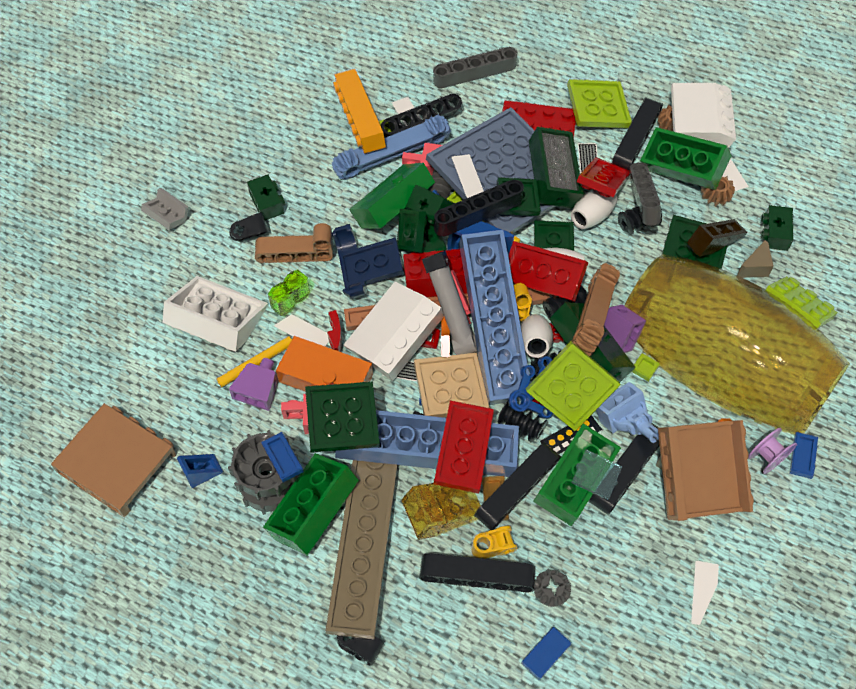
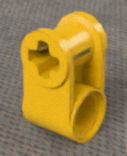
M517 283L513 287L519 320L523 322L530 314L532 298L527 286Z
M503 526L477 534L471 547L473 556L475 558L487 559L515 552L518 548L512 540L511 526ZM481 542L485 543L488 546V549L480 550L477 547V544Z

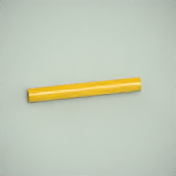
M290 336L284 338L216 378L218 384L222 388L236 380L248 363L259 366L263 358L271 359L288 348L292 339Z

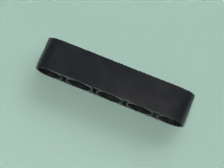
M453 93L386 118L380 124L384 138L425 122V119L428 120L431 116L439 115L447 118L455 114L462 106V99L458 94ZM433 108L437 109L439 113L434 112ZM417 114L421 115L423 120L419 119ZM400 120L405 121L407 126H404ZM384 127H388L391 132H387Z
M645 97L614 154L612 164L630 171V166L634 164L660 115L663 103Z
M515 179L509 180L438 210L434 215V232L439 236H448L520 205L524 191L523 183Z
M643 434L637 435L598 486L589 502L609 515L659 448V440L656 439V442L652 443Z
M543 442L478 508L474 516L490 531L494 530L557 464L561 455Z
M425 553L421 557L419 579L431 583L528 593L534 591L536 567L528 563Z

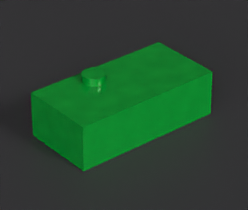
M655 127L640 162L647 164L649 171L652 173L716 190L732 155L727 145Z
M424 163L403 164L349 210L362 229H381L400 213V209L406 208L415 185L428 189L435 181Z
M583 423L533 502L572 526L580 516L621 447Z
M315 453L303 469V473L298 476L263 528L277 542L308 556L358 483V478L347 465Z

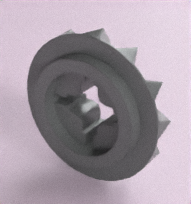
M547 569L539 573L535 579L534 593L542 604L557 607L569 599L571 583L567 575H564L559 570ZM550 579L554 585L560 586L556 589L555 596L551 589L546 588L550 584Z

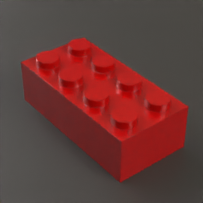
M460 249L446 250L450 262V271L454 270L463 293L468 294ZM442 251L403 254L407 288L425 297L437 296L430 274L426 273L422 259Z

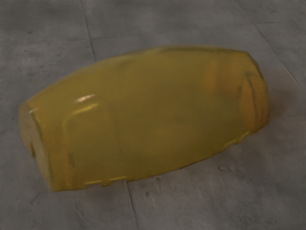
M664 254L657 257L640 277L624 305L646 320L637 340V343L643 348V352L659 362V367L700 396L734 414L750 417L758 424L763 422L775 427L774 429L781 427L783 432L795 434L796 432L805 433L850 365L836 346L812 322L789 304L766 289L738 275L691 259Z

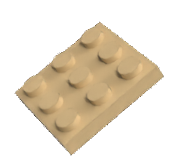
M477 353L414 360L424 416L447 417L450 400L489 408Z

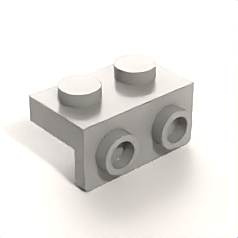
M159 188L157 190V197L143 203L141 211L170 230L186 222L188 206L164 189Z

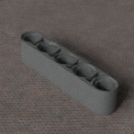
M505 47L438 64L433 69V84L437 88H446L512 71L517 65L518 52L513 47Z
M634 163L630 166L631 187L642 221L646 225H657L661 222V207L647 164Z

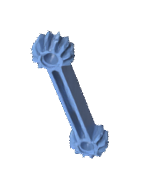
M431 116L428 120L425 119V122L384 138L386 148L365 154L362 147L355 150L350 148L348 151L344 150L342 153H338V156L333 158L332 168L340 179L344 178L347 180L350 177L353 178L363 170L403 155V152L409 153L422 148L425 143L439 144L441 141L444 142V139L448 138L451 132L450 125L444 116Z

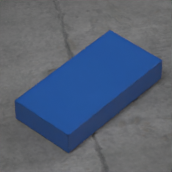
M282 432L261 442L282 483L303 473L302 466Z
M796 432L793 443H797V446L792 451L789 474L812 479L814 477L818 437Z
M552 627L521 664L540 681L572 643L556 628Z

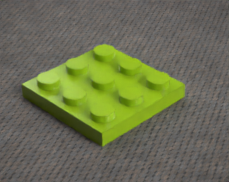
M569 79L567 87L577 126L629 128L632 120L621 81Z
M793 277L780 279L768 285L764 293L816 330L831 321L838 313L834 310L835 307L832 304L818 299L815 292L801 287L800 282Z
M570 341L526 387V392L576 431L621 384L602 366Z

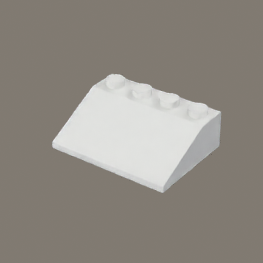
M672 83L673 132L727 145L729 148L736 140L731 89L717 83Z
M196 276L164 301L162 323L236 352L251 335L268 307V303Z
M394 282L343 346L362 360L372 363L374 369L393 382L443 319L442 308L424 295Z

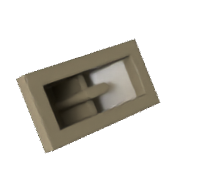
M764 241L741 265L737 274L738 277H769L774 265L767 241Z

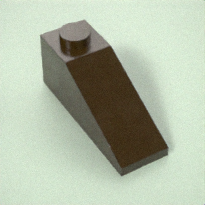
M735 219L700 225L687 241V244L696 255L701 257L713 254L745 236L748 232Z

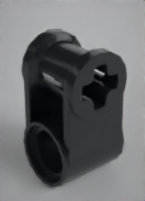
M262 212L234 222L230 227L229 235L234 241H242L269 232ZM236 227L239 230L243 229L241 236L238 233L234 234Z
M337 635L338 645L342 650L353 655L359 661L365 660L369 666L374 664L384 646V642L376 636L374 639L352 637L353 640L348 639L345 642L344 636Z

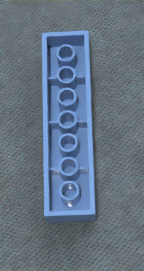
M496 230L464 234L460 238L459 246L486 395L489 405L506 403L509 400L510 394L519 388L522 379L520 370L523 366L527 365L504 231ZM526 368L525 372L529 376V370Z
M376 410L379 447L338 450L335 452V458L436 469L446 418ZM491 423L483 474L509 477L516 470L519 426Z

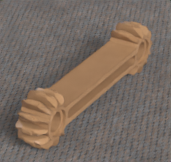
M668 105L667 108L662 109L657 121L659 128L673 131L672 107ZM728 176L721 178L716 190L701 187L702 199H708V204L713 202L715 207L719 203L724 206L726 202H730L735 192L733 181L728 180Z
M607 263L600 265L590 280L588 295L579 324L571 340L588 356H591L602 340L604 323L612 294L620 277V271Z

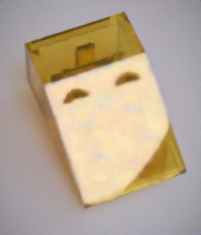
M433 483L412 486L401 500L418 540L436 537L477 521L478 519L474 514L481 506L476 494L473 492L434 485Z

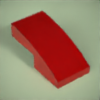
M334 310L328 312L330 325L333 330L328 331L327 334L331 348L341 352L342 335L337 311Z

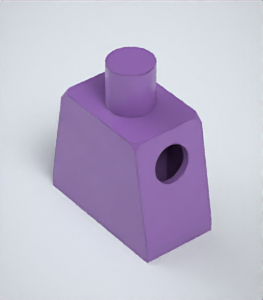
M617 305L608 309L604 326L622 350L627 353L633 350L647 320L628 307Z
M263 358L259 366L248 363L229 388L232 399L270 411L278 383L277 374L272 370L274 362L268 358Z

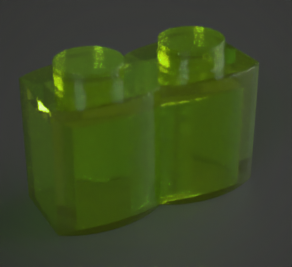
M297 269L290 272L283 282L272 287L268 293L271 308L280 316L288 314L296 303L303 301L309 295L308 277Z

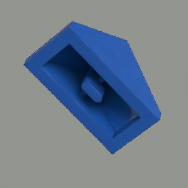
M214 454L182 455L177 458L191 488L223 472Z

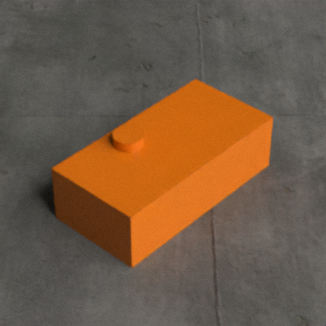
M294 336L276 369V373L280 383L305 391V386L329 385L331 382L333 384L370 382L373 376V368L370 362Z

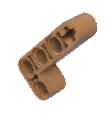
M325 223L316 224L313 227V235L259 237L255 243V260L259 263L329 261L333 258L331 226Z

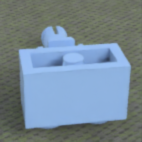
M631 382L614 391L596 409L600 423L612 433L618 430L629 431L632 435L636 433L638 435L643 434L652 443H655L656 439L659 440L658 429L651 424L653 418L648 414L644 394Z

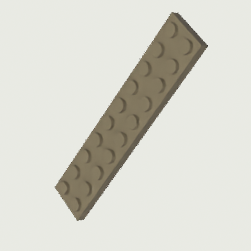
M357 460L352 462L351 471L359 481L346 499L325 630L326 634L366 639L375 638L398 466L396 464Z

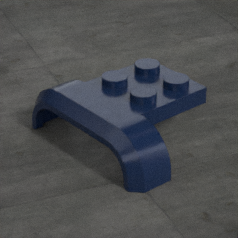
M350 224L337 227L332 232V237L338 250L345 286L343 293L347 297L353 299L367 295L366 285L405 274L396 237L358 248Z

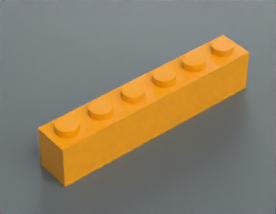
M356 69L334 74L336 82H333L334 90L338 95L343 112L346 114L357 146L362 147L364 154L386 148L383 130Z

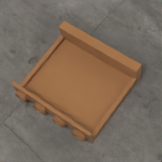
M104 403L55 458L51 466L58 474L125 518L130 512L129 503L167 457L171 455L175 458L176 453L173 449L174 445L168 439L163 438L161 440L149 427L144 429L139 426L140 423L133 417L127 418L117 407L112 406L111 408Z
M743 420L658 428L668 520L683 521L694 517L735 512H753L754 499L750 487L751 474L748 469L747 460L749 454L746 449V429L743 425Z

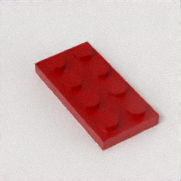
M504 100L502 112L511 107L534 131L538 126L573 132L574 137L576 119L572 108Z
M596 157L580 173L577 183H580L585 189L599 191V194L604 197H614L629 178L630 171Z
M513 241L508 255L513 284L522 283L529 289L575 302L589 262Z
M450 400L434 485L479 494L494 409Z

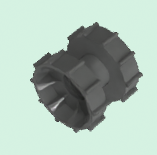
M270 430L267 433H259L252 436L247 434L248 438L243 440L237 448H232L231 466H228L231 476L235 477L236 482L234 484L237 491L241 492L245 507L251 506L256 510L262 511L263 515L276 509L299 476L297 475L282 483L261 443L274 436ZM266 470L271 471L269 475H261Z

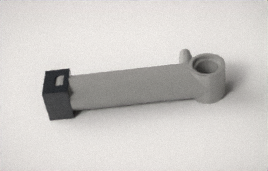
M446 250L423 258L422 261L426 273L430 274L448 325L455 354L477 352L475 334L471 331L453 280Z

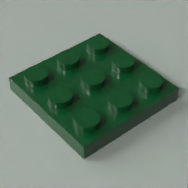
M673 215L659 266L718 281L727 246L713 254L699 257L692 251L687 241L700 225L707 223Z
M373 381L305 386L310 453L379 447Z

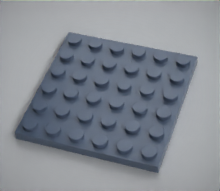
M510 107L428 153L426 160L464 200L467 197L452 156L470 154L484 191L497 186L498 177L534 179L528 143L534 130ZM540 204L541 212L539 216L504 215L499 213L483 221L513 234L556 206Z

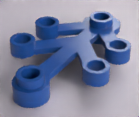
M545 356L538 360L540 368L538 375L545 369L544 359L548 365L552 361L550 357ZM532 365L523 366L520 370L522 379L519 388L513 391L509 397L511 408L518 412L529 409L538 413L540 418H550L553 413L547 409V415L545 416L543 409L546 407L531 401L534 397L526 392L530 379L535 375V368ZM526 368L530 370L529 376L525 372ZM517 397L521 399L520 404L517 403Z

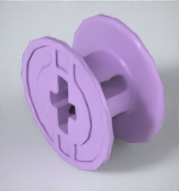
M781 427L766 436L748 456V459H752L760 454L769 463L763 471L764 475L785 460L797 446V443H793L785 448L777 441L776 438L782 431Z

